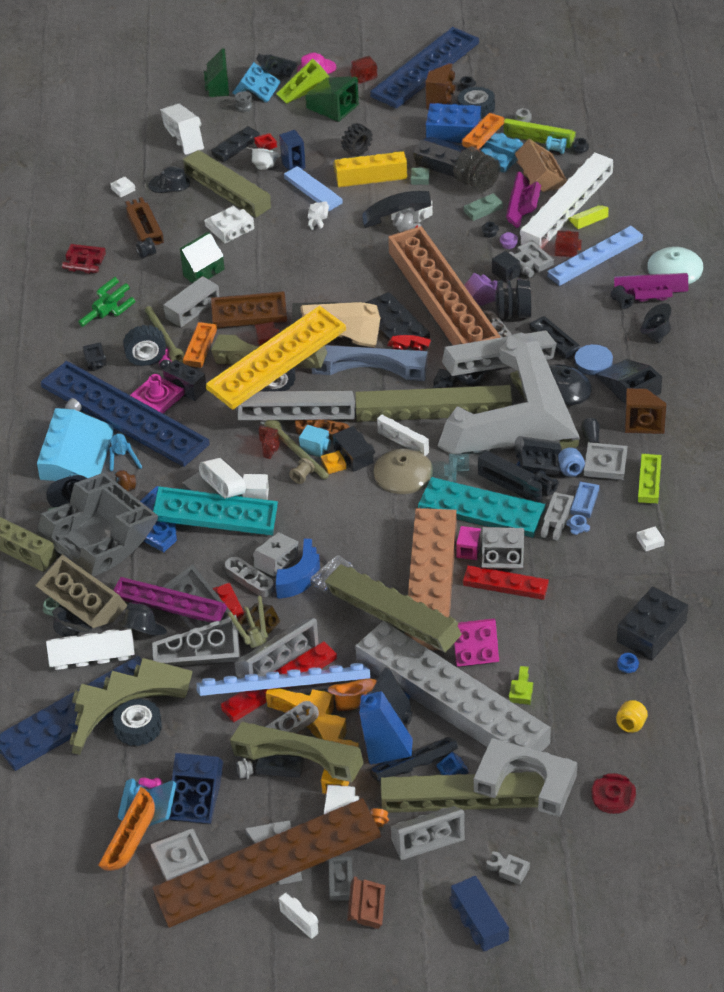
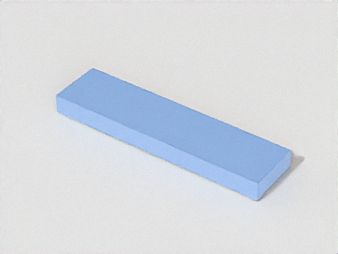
M298 166L284 173V179L317 203L326 201L329 205L328 211L342 204L341 197Z

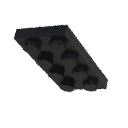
M390 292L365 302L377 305L380 316L378 332L388 342L392 336L398 335L430 338V332Z

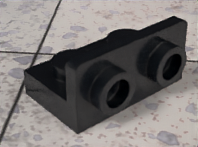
M259 53L256 58L263 70L291 77L297 66L296 61L271 54L263 55Z

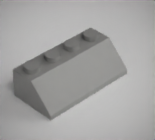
M315 618L301 620L291 625L279 635H275L265 644L256 647L252 652L240 657L235 662L236 676L239 679L245 678V675L257 674L258 677L266 676V673L276 671L319 644L317 620Z

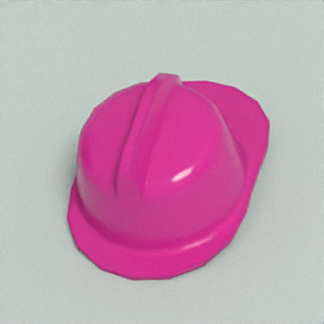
M308 53L301 57V64L297 68V73L312 58L327 74L336 70V64L331 60L324 59L321 54Z

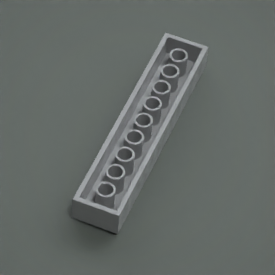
M382 621L356 645L357 663H362L363 666H366L377 676L381 675L384 667L389 668L402 690L409 694L412 699L487 748L492 738L505 740L508 743L519 746H526L540 752L550 744L551 727L387 622Z

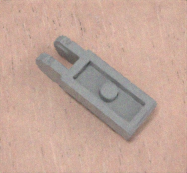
M554 492L544 517L541 530L542 538H546L548 535L549 527H554L553 540L558 541L561 530L564 528L574 496Z

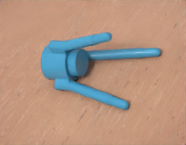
M122 434L112 436L110 440L111 447L109 448L110 471L114 470V453L124 455L126 450L138 468L141 469L142 465L131 449L130 443H127L125 436Z

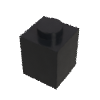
M504 251L492 258V273L507 283V280L511 281L520 275V261L507 251Z

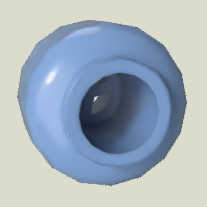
M565 448L558 454L560 470L565 476L574 477L583 471L585 461L577 449Z

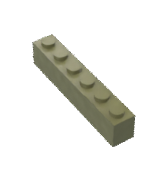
M200 150L183 159L185 174L237 207L244 209L253 217L257 218L271 208V197L267 191L257 187L243 176L233 172Z

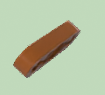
M324 419L295 421L296 432L299 435L302 434L307 425L317 428L326 427L331 441H333V434L349 428V425L346 423Z

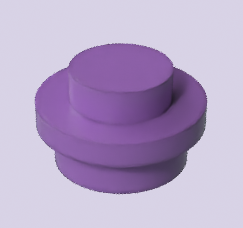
M510 232L500 237V243L506 249L514 248L518 242V237Z

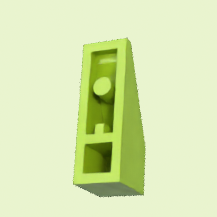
M312 58L276 94L287 104L305 96L318 83L330 76Z

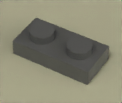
M352 856L329 859L330 901L349 900L351 880L353 879Z

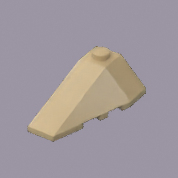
M355 302L301 306L303 317L320 305L346 325V331L340 334L339 337L342 338L344 335L351 338L352 342L357 345L373 348L376 346L380 324L377 305Z

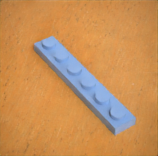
M629 226L550 269L547 277L560 286L642 241L643 235L632 226Z

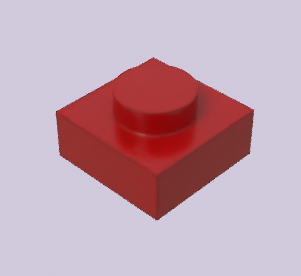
M270 133L254 138L255 145L259 149L271 150L277 148V141Z

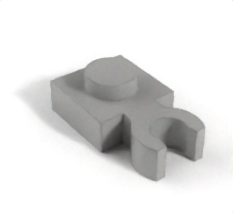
M492 852L491 859L497 862H486L488 870H499V877L521 885L530 868V862L510 854L507 859H504L498 852Z

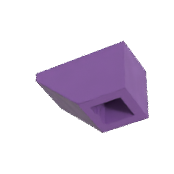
M474 273L464 286L475 302L482 306L495 301L497 281L494 280L492 282L487 276L483 274L480 276Z

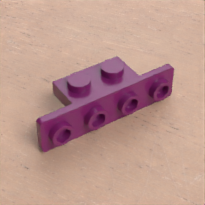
M521 172L516 173L506 214L508 222L516 228L520 227L523 215L531 213L537 208L541 185L537 181L530 185L529 180Z
M688 273L614 277V288L622 285L625 287V291L628 294H633L638 301H648L649 298L667 300L668 297H673V292H686L689 290Z

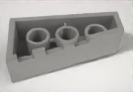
M230 617L152 643L153 661L172 666L234 662L240 658L238 629Z

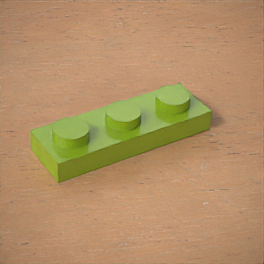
M641 455L638 502L658 504L662 455Z

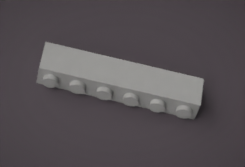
M546 330L526 334L538 340L546 360L553 359L556 342ZM508 337L447 346L444 350L442 363L452 376L508 367V365L501 362L499 350Z
M353 391L257 392L237 406L236 411L238 420L354 419L355 399Z

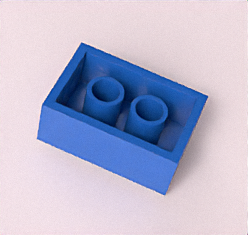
M430 104L426 122V138L434 137L450 143H462V140L481 122V106Z

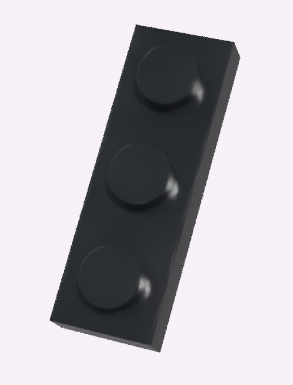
M247 126L212 149V156L225 162L254 143V138L259 137L260 132Z
M542 316L529 323L531 331L539 332L546 330L556 342L555 351L566 359L580 349V345L547 317Z

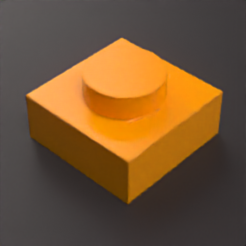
M340 451L321 456V462L328 474L346 469V462Z

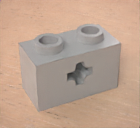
M278 532L263 545L255 549L253 554L254 567L275 576L277 569H284L297 559L299 541Z

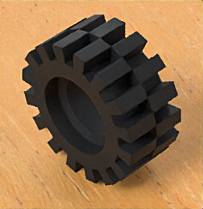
M353 123L352 127H348V131L345 130V136L341 138L343 139L341 147L354 157H359L360 154H364V150H368V146H371L370 141L373 140V133L361 123Z

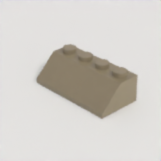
M63 554L35 585L92 628L114 622L127 607V604L119 594Z

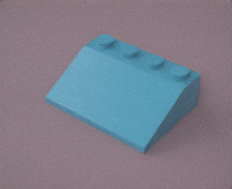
M55 408L37 461L40 480L56 481L71 474H78L87 478L101 474L115 428L79 411Z

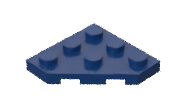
M158 486L140 500L152 511L155 506ZM156 521L143 541L164 553L177 541L175 523Z

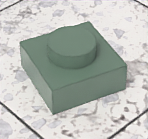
M412 168L411 185H429V168Z

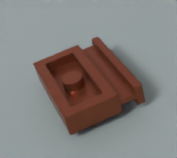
M354 876L350 886L347 920H356L359 924L379 929L383 921L385 885L365 879L361 881L357 879L358 877Z

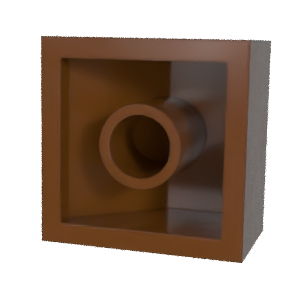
M627 388L625 433L664 434L666 402L647 389Z

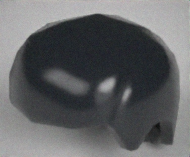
M487 370L456 376L463 384L476 386L483 381Z

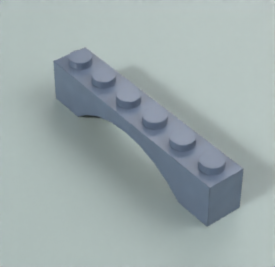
M325 345L327 355L321 368H312V374L332 375L350 368L374 367L394 372L406 380L425 381L428 366L427 351Z

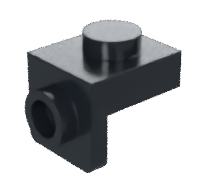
M101 342L83 346L88 369L98 370L107 365Z

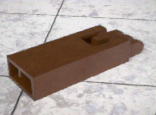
M143 197L139 198V203H137L136 199H132L133 204H130L129 200L125 201L127 217L138 240L143 242L146 238L150 237L155 245L164 243L163 233ZM142 215H145L148 222H144Z

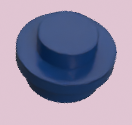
M624 653L618 659L617 667L624 673H633L638 669L639 661L634 654Z

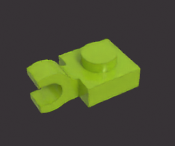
M520 666L518 681L512 680L509 694L510 702L531 704L533 682H528L529 667Z

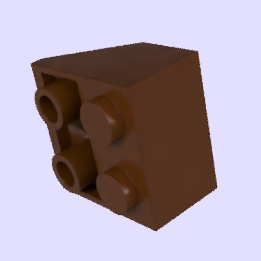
M449 63L429 71L425 82L427 110H429L430 104L451 105L452 95L455 93V85H453L455 71H452V64Z

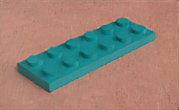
M431 477L418 504V508L456 510L457 520L486 527L524 528V536L534 538L546 510V504Z
M158 487L153 512L158 515L157 521L273 536L278 501L239 496L224 498L220 494Z

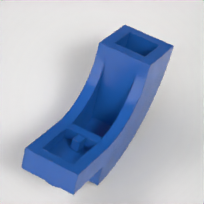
M304 539L303 556L298 564L287 569H277V599L298 595L307 590L316 581L320 572V557L317 554L316 547L312 545V539Z

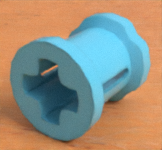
M548 136L546 150L559 151L561 154H564L566 138L561 140Z

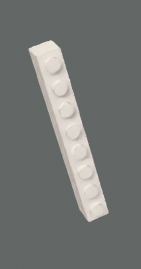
M597 153L588 158L582 167H579L576 173L569 177L567 182L559 188L558 192L550 197L549 201L540 208L539 212L532 216L530 221L521 228V244L533 241L542 249L565 225L568 218L573 216L613 173V159Z

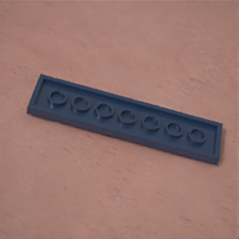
M455 27L450 28L370 91V97L397 109L426 86L425 82L429 71L449 63L453 65L479 44V38Z
M136 656L112 671L133 676L136 664L141 665L142 659ZM112 671L87 685L103 689L106 677H111ZM75 691L0 733V753L15 771L71 739L72 732H77L79 725H75L78 712L74 711L76 703H72ZM117 708L108 713L100 722L112 716Z

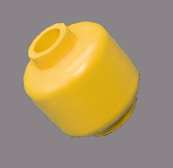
M626 701L621 705L616 715V722L626 732H638L647 719V710L638 701Z

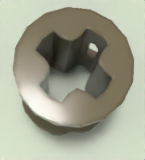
M301 458L297 467L291 469L289 475L294 482L302 484L305 482L306 476L314 471L315 466L307 458Z

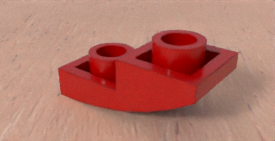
M413 335L392 336L387 346L396 350H407L408 347H411L414 351H426L431 340Z

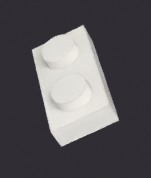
M287 893L279 897L280 911L311 939L318 934L317 917L312 912H307L296 898H291Z

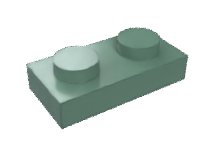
M490 194L465 205L464 212L475 221L502 209L503 202L495 194Z

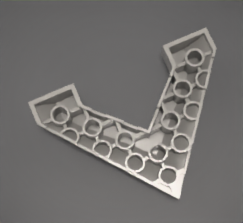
M521 332L510 335L499 349L501 362L518 370L526 403L472 414L457 406L445 423L438 448L457 456L462 455L464 452L474 451V453H480L494 448H501L502 450L515 448V440L518 436L558 442L570 438L572 440L580 439L538 340Z

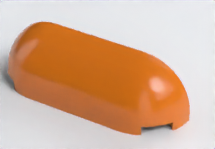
M140 787L98 865L102 869L108 871L118 870L127 865L131 860L155 812L154 800L146 789Z

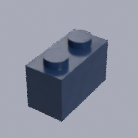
M295 129L280 134L281 163L288 171L297 166L305 169L304 140Z

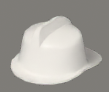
M246 147L252 150V163L259 170L273 167L277 157H280L279 153L271 150Z

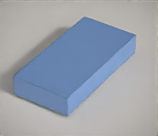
M585 482L579 483L570 509V515L591 517L599 492V485Z

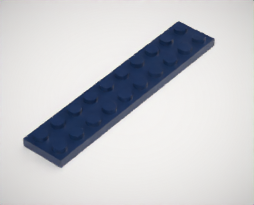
M65 361L41 381L42 388L67 402L71 398L76 399L81 404L83 411L110 424L113 428L182 467H185L210 445L208 438L68 361Z

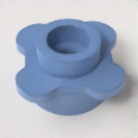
M574 515L567 521V526L571 528V533L574 535L590 530L586 518L582 515Z

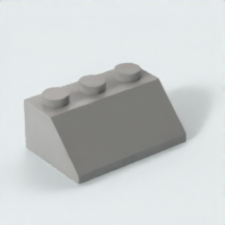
M456 806L442 808L437 812L420 815L415 819L402 821L391 826V840L400 860L465 840L463 809Z

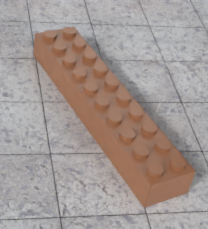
M422 226L388 236L389 254L452 345L501 338Z

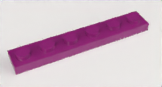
M124 577L119 578L113 590L124 601L143 604L151 608L209 623L221 621L227 608L223 602Z

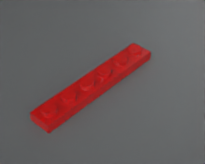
M323 641L274 672L287 674L289 670L308 672L309 668L317 667L322 669L337 659V653ZM293 686L280 687V688H281V689H284V690H288L289 688H291V687H293ZM267 689L241 691L221 703V710L233 722H236L267 702Z

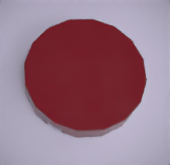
M608 773L599 780L594 781L591 788L592 801L603 812L620 814L628 811L634 805L636 787L626 776Z

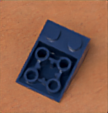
M175 753L172 781L176 783L168 820L211 824L222 776L223 761L220 757Z

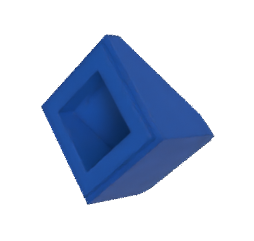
M453 751L436 765L442 775H466L469 773L460 756Z

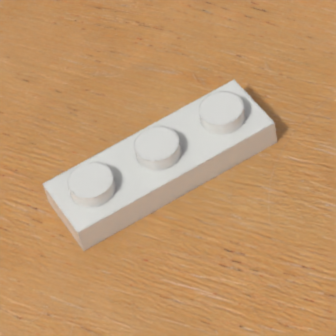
M384 415L377 419L379 434L425 456L429 453V439Z

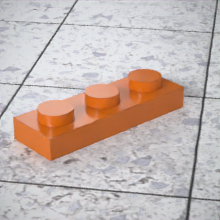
M489 113L462 140V146L478 151L504 124V117Z
M198 322L183 358L184 364L202 368L217 331L216 324Z

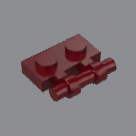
M71 244L65 255L66 261L70 262H63L62 268L69 269L70 272H76L77 270L84 271L86 274L98 273L99 266L94 264L101 265L106 250L102 247Z

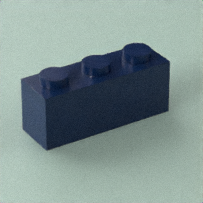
M476 875L451 886L450 903L454 909H458L460 912L461 921L465 927L468 926L471 930V936L476 945L479 944L485 952L509 941V927Z

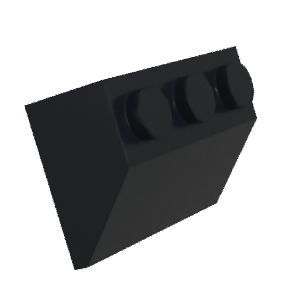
M428 137L419 141L413 154L416 165L462 180L478 152L434 137Z

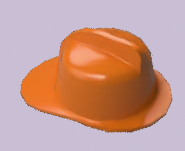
M361 679L345 684L330 686L328 692L334 695L335 706L338 711L354 710L360 707L361 696L372 691L377 680Z

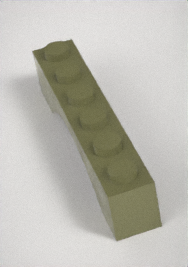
M219 334L211 351L216 364H235L260 346L248 344L236 335ZM323 346L295 367L320 369L327 355L326 347Z
M241 722L230 739L234 756L252 760L272 755L301 756L320 764L328 771L332 778L353 782L363 765L359 747L256 724Z

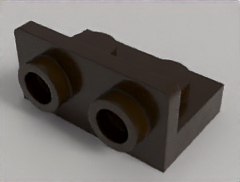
M255 603L249 611L255 627L259 626L261 630L258 603ZM263 604L265 628L268 635L280 623V619L272 605ZM245 613L238 622L246 634H248L247 630L251 628Z

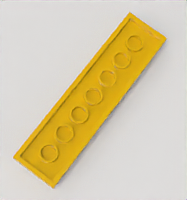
M319 305L206 383V389L233 410L345 332L346 325Z

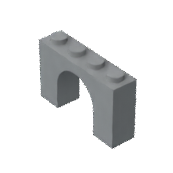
M492 738L474 777V792L496 798L504 778L509 773L521 769L532 770L540 774L545 780L538 799V811L560 817L577 777V762L568 758L554 756L547 752L533 750L526 746L508 743L505 740Z

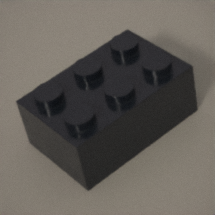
M652 586L617 625V642L653 661L687 622L688 604Z

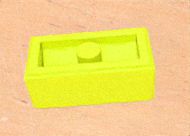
M598 205L573 215L568 220L577 229L607 218L608 207Z

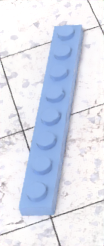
M362 663L350 664V667L347 668L334 665L330 666L328 670H321V668L316 667L309 668L308 672H300V670H289L287 674L268 672L266 676L260 677L257 674L245 675V678L237 679L236 676H227L221 681L207 678L203 679L201 683H196L199 695L203 696L370 678V669L363 666Z

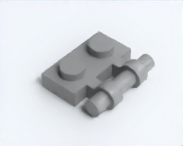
M533 241L517 247L516 254L509 252L520 261V272L528 277L534 275L532 269L535 268L540 272L554 264V260Z

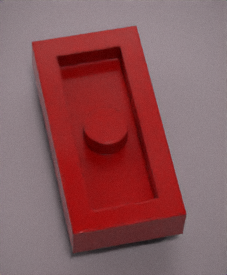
M230 583L212 588L232 614L237 616V619L244 615V611Z

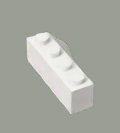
M126 627L122 631L113 629L104 631L101 634L88 633L80 637L69 636L47 640L50 667L55 666V670L68 668L67 664L76 663V667L89 665L88 661L97 660V664L110 662V658L118 657V661L131 659V655H135L132 628Z

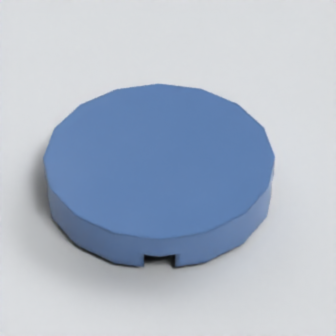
M591 344L583 346L575 354V365H577L578 370L588 375H596V373L612 366L613 356L611 351L601 345Z

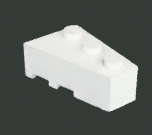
M181 104L161 109L164 126L172 137H177V144L183 146L185 155L204 149L199 128L201 122L198 116H195Z

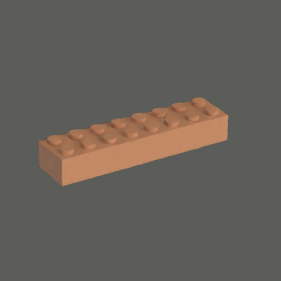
M416 508L408 595L418 603L423 602L428 608L432 610L437 609L444 616L449 617L457 528L456 510ZM405 632L407 636H409L416 642L420 643L427 649L439 650Z

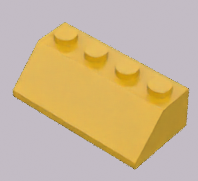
M404 152L342 158L333 162L338 187L407 179V162Z

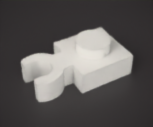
M326 201L310 205L308 225L311 230H314L316 224L320 228L323 227L322 219H327L329 209Z

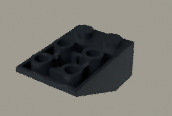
M625 359L596 373V377L624 404H626L627 388L647 389L656 396L661 394L662 376L650 365Z

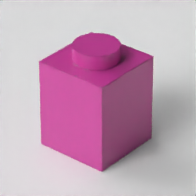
M460 527L456 544L457 558L477 560L481 544V528Z

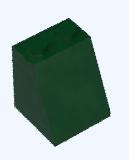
M358 77L325 78L306 94V108L334 121H341L359 105Z

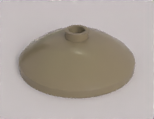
M396 449L382 455L376 461L373 472L376 483L382 489L395 494H410L428 485L433 476V467L431 461L418 451Z

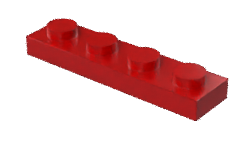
M469 565L463 579V586L541 600L545 599L549 585V579Z

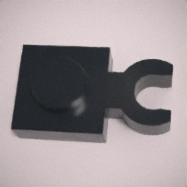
M439 368L433 381V388H453L457 376H452L448 370Z

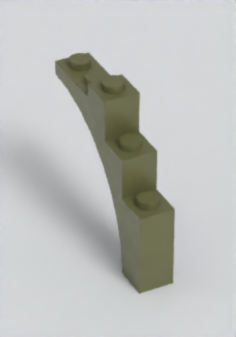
M142 658L141 665L136 664L133 676L112 671L111 677H106L103 689L81 684L80 690H75L72 703H76L74 711L78 712L75 725H79L77 732H72L69 744L73 745L72 753L80 755L86 739L94 727L108 713L119 705L121 706L124 702L149 696L186 698L193 671Z

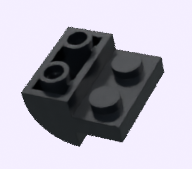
M518 436L516 438L515 452L516 458L520 460L521 468L532 472L544 471L546 474H559L561 470L558 454L562 448L558 441Z

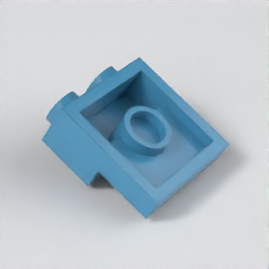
M494 133L484 143V148L475 157V162L505 173L518 160L515 153L521 148L523 143L517 138L510 139L506 137L504 133Z

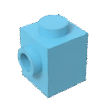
M307 425L299 437L300 447L307 454L321 457L325 451L329 450L331 445L329 431Z

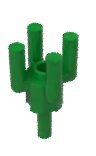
M113 277L96 291L99 299L91 305L93 310L79 320V324L84 327L96 316L104 318L110 312L115 316H119L136 303L133 297L117 306V302L130 289L129 285L125 283L112 294H108L106 292L118 284L119 281L116 277Z

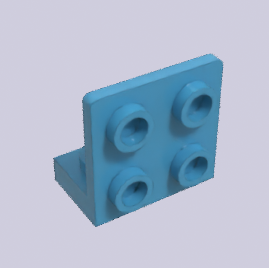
M253 62L233 91V94L236 95L238 92L248 89L267 103L279 86L280 81Z
M133 778L125 783L118 818L121 821L125 817L140 787L144 788ZM174 781L147 790L155 804L154 816L149 826L169 819L176 788Z

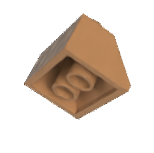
M528 139L515 153L518 159L517 163L523 168V174L530 180V185L537 181L541 185L540 190L547 192L559 189L567 182L553 154L532 140Z

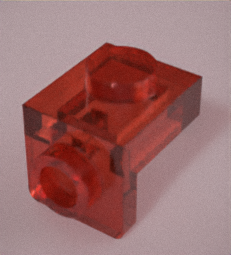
M260 426L259 439L260 442H263V457L271 459L274 452H277L279 448L278 429Z

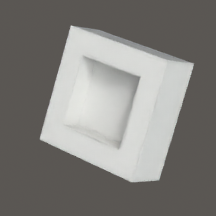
M123 177L111 183V189L118 196L123 197L135 191V185L126 177Z
M656 526L637 532V539L645 552L664 546V539Z

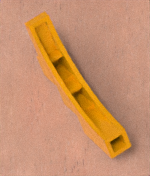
M281 688L267 689V707L285 713L304 701L313 703L318 708L319 715L314 722L306 727L309 728L316 738L359 747V743L344 740L347 732L346 718L331 715L334 709L332 694L312 689L310 696ZM309 708L306 710V716L309 715ZM324 769L321 778L322 793L327 794L328 785H349V781L332 778L328 771Z

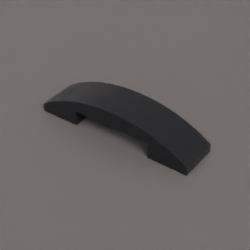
M408 191L391 195L374 203L362 214L364 228L382 223L381 217L413 207L414 211H418L432 206L430 192Z

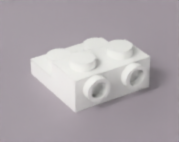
M235 206L204 220L205 226L224 243L254 229L253 217L244 209L239 211Z

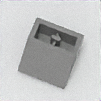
M483 527L482 568L523 569L524 528Z

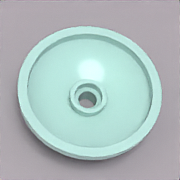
M667 247L655 252L649 258L648 272L650 275L688 273V284H691L702 275L703 262L697 254L689 249Z

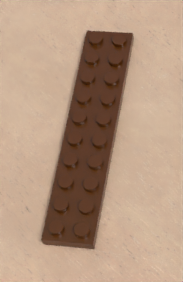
M361 798L152 887L166 923L170 928L381 837V833L364 799Z

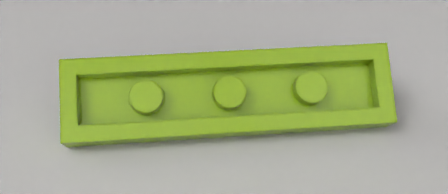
M506 118L504 120L503 133L506 137L530 139L533 142L546 144L548 136L561 140L566 138V148H570L576 132L568 129Z

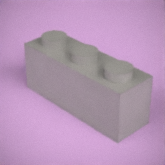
M202 276L164 304L165 318L180 328L212 306L211 298L220 297L218 285Z

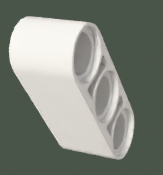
M221 458L204 461L199 464L201 477L222 497L229 498L245 493L246 485L243 478Z

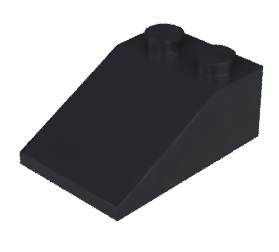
M384 667L371 693L382 691L403 725H409L413 716V712L410 709V701L390 669Z

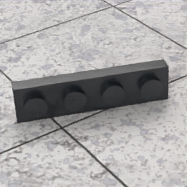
M446 737L412 751L411 757L391 760L369 770L372 778L381 782V778L395 776L400 773L407 774L413 771L414 767L431 764L433 759L446 757L452 751L459 748L456 740Z

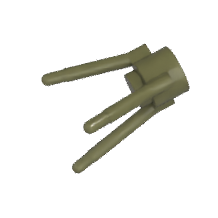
M261 596L257 597L261 630L259 626L255 627L248 607L244 608L251 628L247 630L248 634L243 630L232 612H228L232 622L244 638L245 644H250L251 648L265 644L267 642L265 638L268 637Z

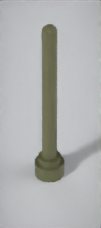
M147 306L145 312L154 327L161 330L164 335L166 346L170 351L169 358L171 361L177 360L183 363L185 354L181 349L175 347L152 307Z
M267 420L263 428L268 434L276 435L300 458L310 460L315 466L314 471L322 479L329 477V474L281 430V424L277 420Z

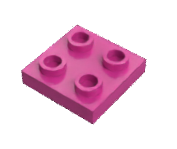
M153 374L130 396L163 414L184 395V389L167 381L158 374Z
M495 618L458 623V628L462 635L454 643L457 667L499 662Z

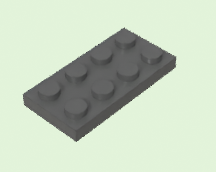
M193 564L163 586V588L223 602ZM228 607L221 620L229 618L228 612L231 611ZM180 615L191 630L210 624L209 622Z

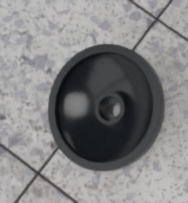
M562 364L549 365L565 405L580 404L590 397L592 391L591 383L581 371Z

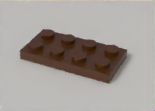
M285 291L211 298L213 324H216L217 328L287 322Z

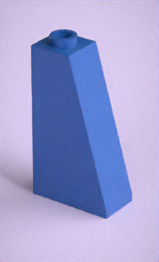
M383 692L362 695L360 718L369 763L372 765L411 757L413 738Z

